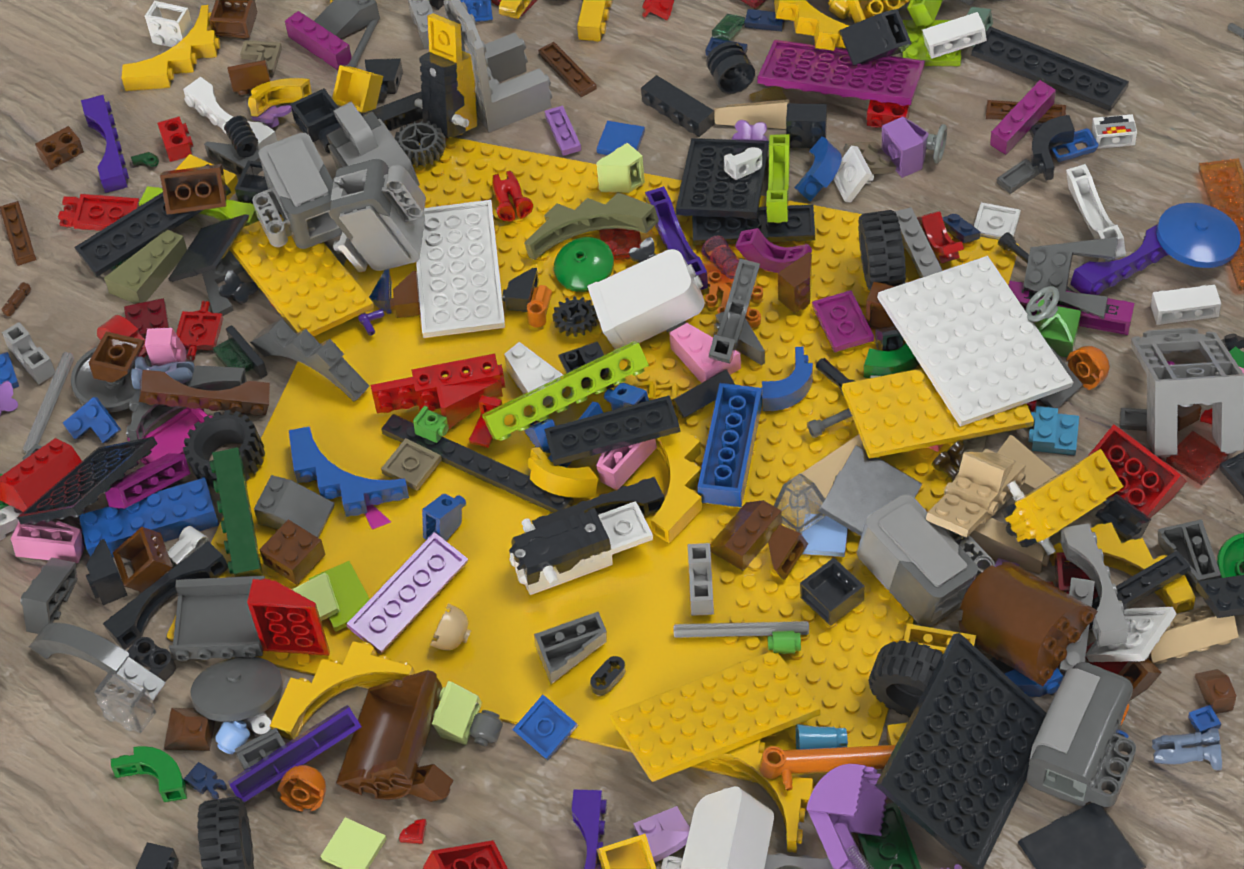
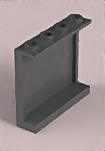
M265 576L176 580V590L178 593L173 645H169L173 660H209L210 658L231 659L233 657L254 658L255 656H263V649L247 601L252 580L265 579Z

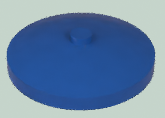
M1181 203L1168 208L1161 215L1156 230L1160 245L1171 257L1184 264L1199 268H1213L1228 263L1235 257L1241 241L1238 227L1230 217L1214 207L1200 203Z

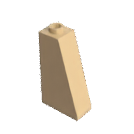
M857 435L800 474V487L820 507L833 486L835 476L842 470L855 445L865 450L860 435Z
M1012 435L1008 437L997 452L1000 455L1026 465L1024 471L1026 479L1020 487L1024 495L1058 475Z
M990 518L985 525L979 524L970 534L993 561H997L998 558L1019 564V567L1039 574L1042 567H1047L1050 555H1047L1039 542L1027 548L1021 547L1016 536H1011L1007 533L1006 524L996 519Z

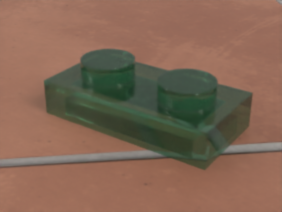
M727 14L712 30V37L730 41L745 24V17Z
M231 338L213 348L214 354L225 367L245 368V373L253 369L252 363Z

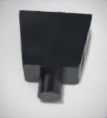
M401 58L365 59L366 71L383 76L378 99L384 100L387 98V94L397 93L403 76Z

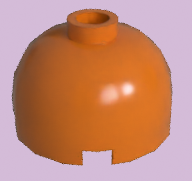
M1080 347L1071 352L1066 358L1069 369L1080 380L1083 387L1088 388L1087 390L1099 386L1108 376L1109 360L1105 353L1096 347Z
M306 765L294 766L284 774L278 786V792L280 791L281 793L280 799L288 807L297 811H303L304 808H311L310 811H315L321 806L326 794L325 779L315 768Z

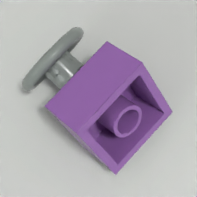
M904 117L898 118L882 125L881 149L891 158V161L897 167L895 169L896 172L903 178L923 168L927 149L934 150L933 160L935 163L941 161L946 145L947 126L942 124L937 135L929 134Z

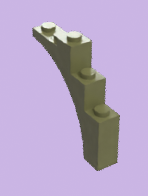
M619 192L606 204L587 198L575 210L557 203L544 215L546 222L524 244L529 258L536 260L551 247L573 236L589 231L617 228L647 233L659 222L655 206Z

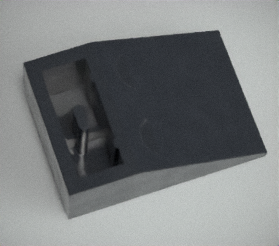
M898 9L877 14L839 30L853 66L903 53L912 44Z

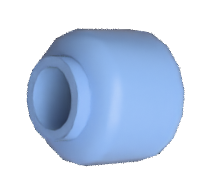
M242 720L224 722L215 737L218 748L225 753L234 754L235 749L246 744L250 737V732L246 728L247 724Z

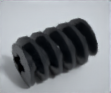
M239 115L227 121L224 125V130L237 154L244 158L253 156L259 142L247 119Z

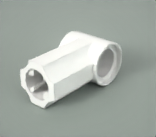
M192 526L186 527L181 532L179 541L168 551L172 566L178 565L182 560L209 541L208 537Z

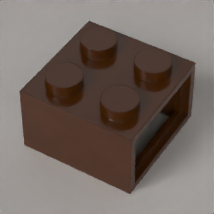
M215 0L209 19L211 29L215 31V35L219 37L250 38L258 12L255 0Z
M873 282L866 300V321L870 328L881 329L883 327L895 326L877 298L878 292L893 288L894 286Z
M289 519L259 549L264 565L296 585L326 555L321 539Z
M145 527L138 529L113 552L124 587L143 592L173 567L161 533ZM122 558L131 561L134 574L130 578L127 576Z

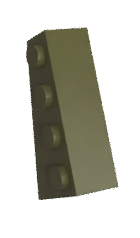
M170 230L160 234L104 277L109 293L133 304L146 302L185 254L187 247L184 237Z

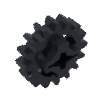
M576 296L573 297V300L565 298V303L558 302L559 307H554V326L559 328L560 333L566 331V336H569L571 333H574V337H577L578 333L584 336L586 330L591 332L592 326L597 325L596 320L598 316L595 307L592 305L591 300L585 302L584 297L580 300H577Z

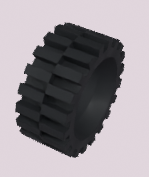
M225 410L224 415H221L220 412H215V417L210 418L207 415L203 418L204 422L202 424L199 421L195 423L196 429H190L187 433L189 438L184 440L186 447H183V452L197 479L205 478L207 485L211 484L212 488H214L213 481L217 480L216 473H212L209 459L212 452L228 443L242 444L239 451L242 457L246 481L250 479V473L256 474L258 471L256 465L261 466L263 463L262 457H265L263 448L265 447L252 420L250 421L248 416L244 415L242 417L241 412L237 411L232 415L230 410Z

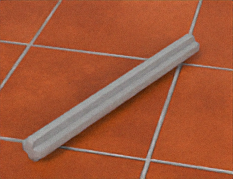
M64 352L24 444L23 450L26 454L35 444L40 442L73 363L74 357L72 353Z
M807 621L675 624L673 627L674 637L770 636L772 631H794V633H800V635L809 634V623Z

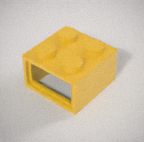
M340 65L332 99L340 106L352 102L356 109L363 113L376 109L383 76L355 67Z
M646 834L596 849L602 869H656Z

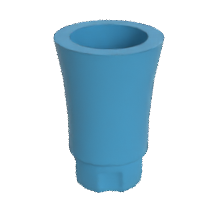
M796 724V749L847 747L848 745L846 728Z

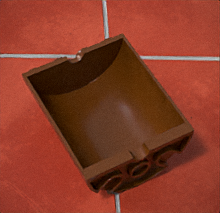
M1002 562V565L996 567L991 565L985 569L969 586L960 607L963 610L962 620H959V628L961 633L976 635V647L1039 685L1044 686L1052 677L1053 672L1061 661L1066 658L1067 646L1080 639L1081 634L1093 621L1098 611L1014 563Z
M425 670L403 677L402 680L390 681L368 689L358 718V722L362 727L353 732L336 781L337 785L359 795H362L364 791L375 794V799L385 800L402 798L410 792L432 726L434 713L440 702V692L443 688L435 672Z

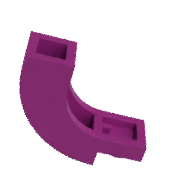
M758 228L741 231L735 246L748 261L760 263V268L774 273H779L806 253L812 252L809 244L794 247L777 246L769 242Z

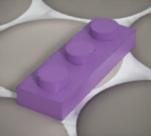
M559 106L544 111L562 155L565 156L581 151V144L564 107Z

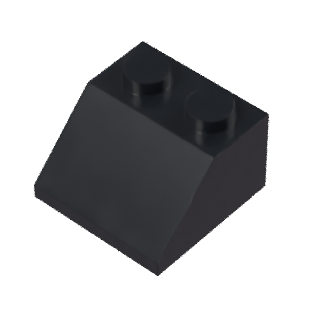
M102 539L86 564L89 574L85 576L95 599L100 598L104 606L128 596L107 543L105 539Z

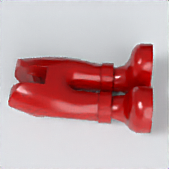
M506 171L507 179L501 180L499 174L493 175L492 186L499 202L496 210L498 217L508 222L515 219V211L508 198V194L512 197L518 217L522 219L528 216L533 210V202L528 197H523L520 184L513 172Z

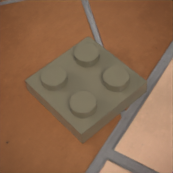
M876 142L846 143L843 148L847 152L851 145L857 146L872 174L894 173L897 168L891 161V158L885 154L881 146Z
M405 438L383 465L381 471L382 474L394 480L405 478L407 486L418 491L442 459L441 455Z

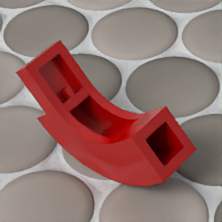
M941 211L917 217L939 264L960 258L958 251L964 250L962 241L954 242L950 238L945 228Z
M114 315L97 329V337L100 340L105 332H111L146 341L139 334L138 328L120 315ZM145 343L138 356L145 357L148 355Z

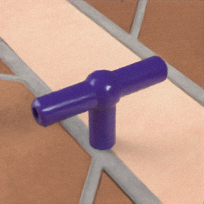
M382 309L358 316L359 323L363 325L369 336L375 333L370 321L384 317Z

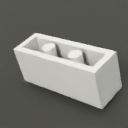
M978 12L922 30L924 43L931 59L987 41L985 27Z
M1215 285L1153 292L1151 309L1156 325L1219 317L1221 301Z

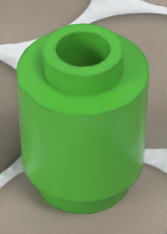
M772 631V636H768V650H773V653L795 654V651H801L800 633H794V631Z

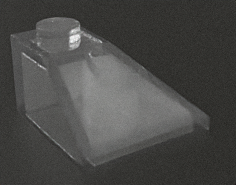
M800 473L783 484L774 507L782 511V523L785 526L802 533L826 516L819 512L825 498L813 481Z

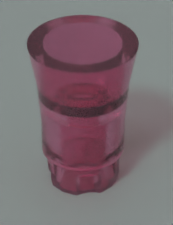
M719 235L711 237L702 247L701 254L703 258L711 262L722 274L730 279H734L739 258L731 250L724 237Z

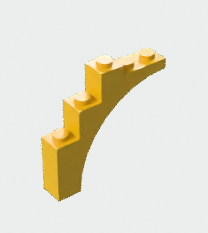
M774 0L775 17L777 19L794 21L795 33L814 36L815 48L832 51L835 50V47L846 48L839 30L849 25L826 16L811 6L806 0Z
M201 5L194 27L177 45L153 58L136 63L123 64L121 78L125 91L171 88V80H174V74L194 72V64H197V59L217 57V49H220V39L216 38L215 31L211 29L209 19L212 12H210L209 5Z
M682 431L678 436L674 433L655 439L657 449L668 465L670 484L661 508L651 519L652 533L667 543H670L702 510V498L696 490H693L698 485L701 468L693 462L701 454L700 441L695 435L688 434L685 431Z
M1112 523L1097 524L1090 528L1096 534L1098 549H1102L1104 565L1121 570L1131 576L1136 575L1166 557V555H1162L1153 559L1143 538L1131 539L1121 544ZM1060 542L1053 546L1056 551L1050 554L1052 566L1055 565L1056 552H1064ZM1185 575L1155 591L1165 606L1173 607L1176 614L1192 610L1196 597Z
M353 641L343 665L336 660L327 661L322 659L312 683L305 678H290L271 721L270 728L272 730L277 728L282 738L293 740L298 737L303 726L315 711L331 698L361 684L402 680L403 677L415 674L413 666L404 661L399 663L391 661L383 655L377 656L374 647L370 643Z
M761 739L706 760L738 769L766 789L777 804L784 819L787 833V852L797 853V845L802 844L803 829H799L800 822H805V811H807V804L814 790L813 779L792 777L793 788L787 791L783 784L782 774L775 779L764 777L759 770V764L765 750V742H761Z

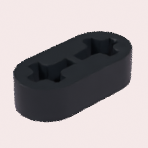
M612 656L608 658L592 675L590 684L594 694L606 695L624 676L626 668L625 662L621 657ZM617 665L619 666V670L615 668V669H613V671L611 672V666H613V667H617ZM605 680V685L597 686V682L602 683Z

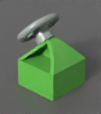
M1048 286L1039 290L1030 299L1025 311L1028 320L1034 322L1047 344L1052 347L1058 356L1068 357L1074 350L1081 310L1057 306L1060 296L1059 290L1054 286ZM1037 310V314L1033 316L1031 312Z

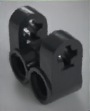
M149 637L137 639L127 650L130 653L128 657L140 665L150 668V672L165 682L176 671V664L170 652L157 646Z

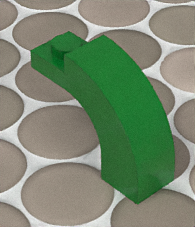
M907 343L894 351H881L869 348L864 363V378L870 379L871 375L886 376L912 371L920 363Z
M137 746L133 747L134 755H121L118 758L111 759V768L116 778L149 774L159 780V792L164 802L187 799L186 784L175 760L166 752L153 747Z

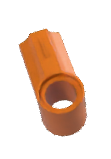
M539 285L534 288L531 302L527 305L528 323L535 328L542 327L547 320L546 314L552 297V290L545 285Z

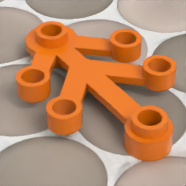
M713 270L707 274L710 289L709 294L705 296V304L708 307L716 306L718 303L717 292L720 289L723 292L721 306L717 309V314L725 311L731 291L727 284L732 285L734 277L726 276L722 271ZM754 286L751 298L754 300L762 299L763 289L760 286ZM748 307L746 320L751 328L758 327L761 324V314L757 309Z

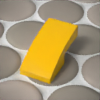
M654 380L633 383V386L647 391L649 401L670 395L672 401V399L679 395L677 382L656 385Z

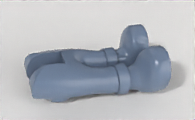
M138 356L135 360V368L131 372L132 384L134 389H140L142 370L162 371L174 380L184 384L192 380L195 365L193 362L183 361L149 367L144 357Z
M1218 728L1209 729L1204 734L1194 732L1181 735H1163L1152 740V747L1156 750L1153 754L1155 763L1184 764L1205 759L1210 762L1214 770H1222Z

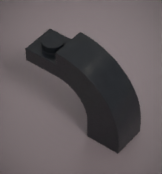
M1070 115L1056 117L1047 121L1037 130L1033 137L1031 164L1032 167L1038 166L1040 174L1043 173L1045 181L1054 178L1055 167L1049 152L1058 145L1074 141L1075 129Z

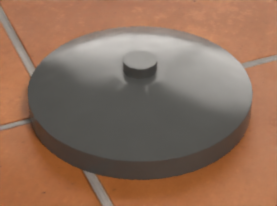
M97 347L85 353L77 361L71 374V386L77 400L82 405H85L93 397H97L108 412L128 409L130 398H133L136 392L131 378L135 362L127 375L111 383L93 378L88 362ZM146 355L144 359L147 365L152 367L149 356Z
M235 657L213 664L197 676L191 687L192 703L199 714L211 720L229 722L248 719L266 711L279 699L283 690L282 676L276 665L262 658Z

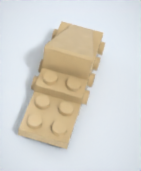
M985 449L983 452H964L959 473L952 483L949 482L947 484L944 496L927 512L926 520L964 537H968L979 524L985 525L1013 496L1007 484L1014 480L1019 488L1024 484L1026 465L988 449Z

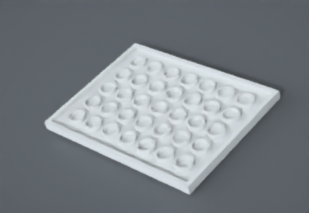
M988 256L878 292V300L960 427L1068 389L1073 385L1072 379L1035 324L1028 320L1026 311Z

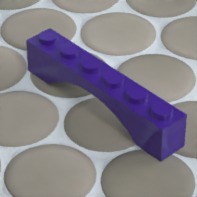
M104 95L81 100L88 127L100 133L107 143L105 154L97 166L104 192L109 193L128 188L126 180L129 179L127 168H123L126 165L123 154L119 155L123 151L120 141H116V139H119L117 129L112 127L116 124L113 114L109 115L112 112L110 102H105Z
M665 187L645 192L646 203L655 206L659 219L655 227L666 249L679 251L687 264L692 265L696 276H699L703 285L700 290L708 288L707 271L700 257L689 246Z
M1157 225L1146 230L1142 245L1131 255L1108 262L1089 261L1074 269L1070 285L1082 294L1099 295L1103 290L1114 287L1121 280L1128 279L1132 274L1144 270L1150 264L1157 263L1161 258L1169 255L1158 241L1156 234Z
M573 789V822L581 831L587 845L584 869H602L601 864H598L599 856L596 850L604 847V843L600 842V837L605 835V821H602V814L607 813V799H603L602 790Z

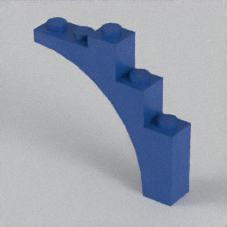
M310 426L289 430L293 468L297 483L317 480L320 496L326 499L342 496L346 517L367 513L368 505H378L384 502L400 501L409 498L405 478L376 480L355 476L338 468L320 452L313 440Z

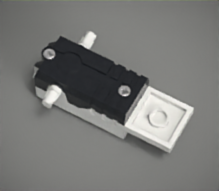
M636 501L599 515L595 508H592L586 513L581 512L575 517L573 515L567 517L566 520L562 519L537 529L531 524L530 519L527 518L521 522L525 533L515 536L511 540L512 547L509 549V560L511 565L515 567L519 583L525 584L529 594L532 595L613 565V554L653 540V534Z

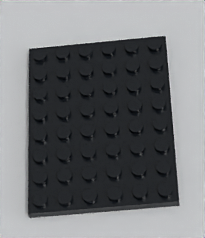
M960 633L953 634L875 786L969 869H983L1027 779L1032 745L1046 716V712Z

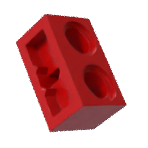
M870 100L867 110V126L882 128V125L898 118L904 117L908 119L910 105L902 106L897 103H881L877 100Z
M180 116L157 123L170 162L186 158L189 154L192 155L190 148L194 147L191 136H186L189 134L186 123L182 124Z

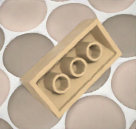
M1208 605L1178 613L1150 652L1148 659L1154 664H1162L1171 657L1181 658L1188 656V652L1208 650L1211 645L1229 644L1232 642L1231 639L1239 637L1235 617L1217 618Z

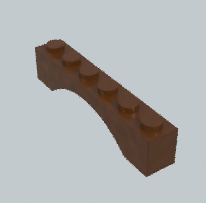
M142 370L139 402L149 405L162 404L170 407L182 406L190 409L230 410L232 413L237 411L253 415H266L269 406L270 383L247 381L231 389L208 391L181 384L162 371Z

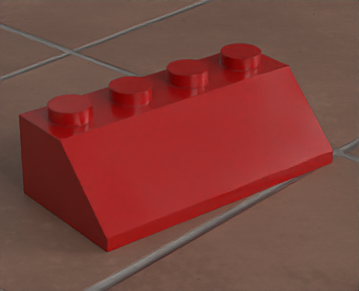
M54 438L0 476V501L24 512L82 462L81 458L71 445Z

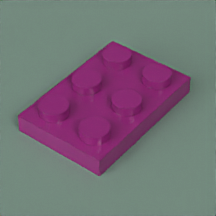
M851 290L812 301L814 312L834 353L874 341V335Z

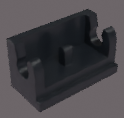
M1118 494L1103 502L1106 506L1097 511L1095 515L1105 524L1112 523L1115 531L1127 540H1135L1143 536L1151 518Z

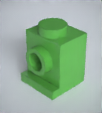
M426 406L421 409L413 420L415 434L436 443L442 436L447 434L449 429L447 417L428 410Z

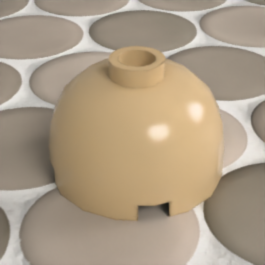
M448 604L446 609L450 611H445L433 636L437 640H432L430 643L431 646L442 650H453L461 642L466 643L471 630L467 629L469 621L466 614L461 609Z

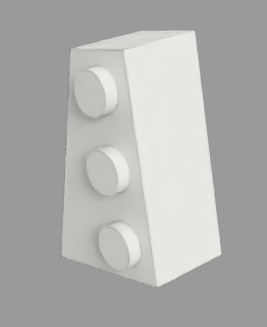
M520 342L504 354L507 371L523 394L563 375ZM546 396L543 399L544 407L552 402L551 396Z

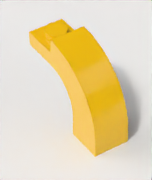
M287 78L261 84L251 90L252 96L248 98V106L251 116L258 117L274 105L293 103L312 94L310 79Z
M540 447L531 448L528 467L531 470L530 480L535 485L547 492L564 497L586 498L595 496L598 477L589 466L580 468L554 466L553 462L548 459Z

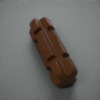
M22 282L7 301L8 304L5 303L1 309L4 315L12 316L15 309L25 299V295H28L31 291L28 283Z

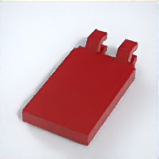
M80 194V198L64 196L62 201L64 211L59 212L58 219L60 220V226L101 231L138 208L140 201L139 198Z

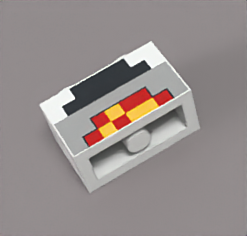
M1133 114L1093 118L1091 132L1099 144L1097 149L1135 145L1137 129Z

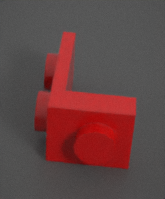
M481 395L479 400L481 415L469 438L470 444L486 448L490 446L493 438L482 414L502 405V400L496 397Z

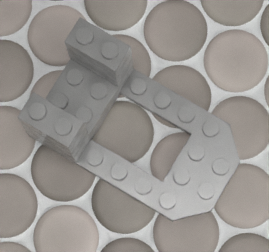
M444 0L446 19L461 24L462 51L471 54L475 80L476 114L487 131L492 132L551 108L550 99H552V94L549 89L551 82L548 75H544L540 68L499 84L501 81L527 71L526 63H528V60L524 53L526 45L523 39H519L516 33H512L484 44L476 29L475 18L472 14L469 15L466 4L460 0Z
M1176 328L1148 330L1143 333L1141 338L1139 336L1131 338V348L1147 374V442L1154 455L1166 458L1177 454L1178 405L1190 407L1193 404L1199 403L1212 405V437L1221 452L1236 453L1239 450H1244V373L1217 333L1208 331L1205 335L1198 333V329ZM1199 349L1208 363L1169 365L1163 354L1179 350L1188 353Z

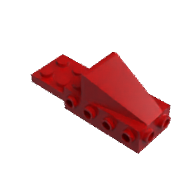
M495 353L411 369L413 377L371 385L377 414L390 413L393 410L410 409L414 406H419V411L424 406L428 407V410L432 412L436 409H441L442 416L447 417L449 429L479 408L481 395L496 398L503 397L502 388H506L502 364H497Z

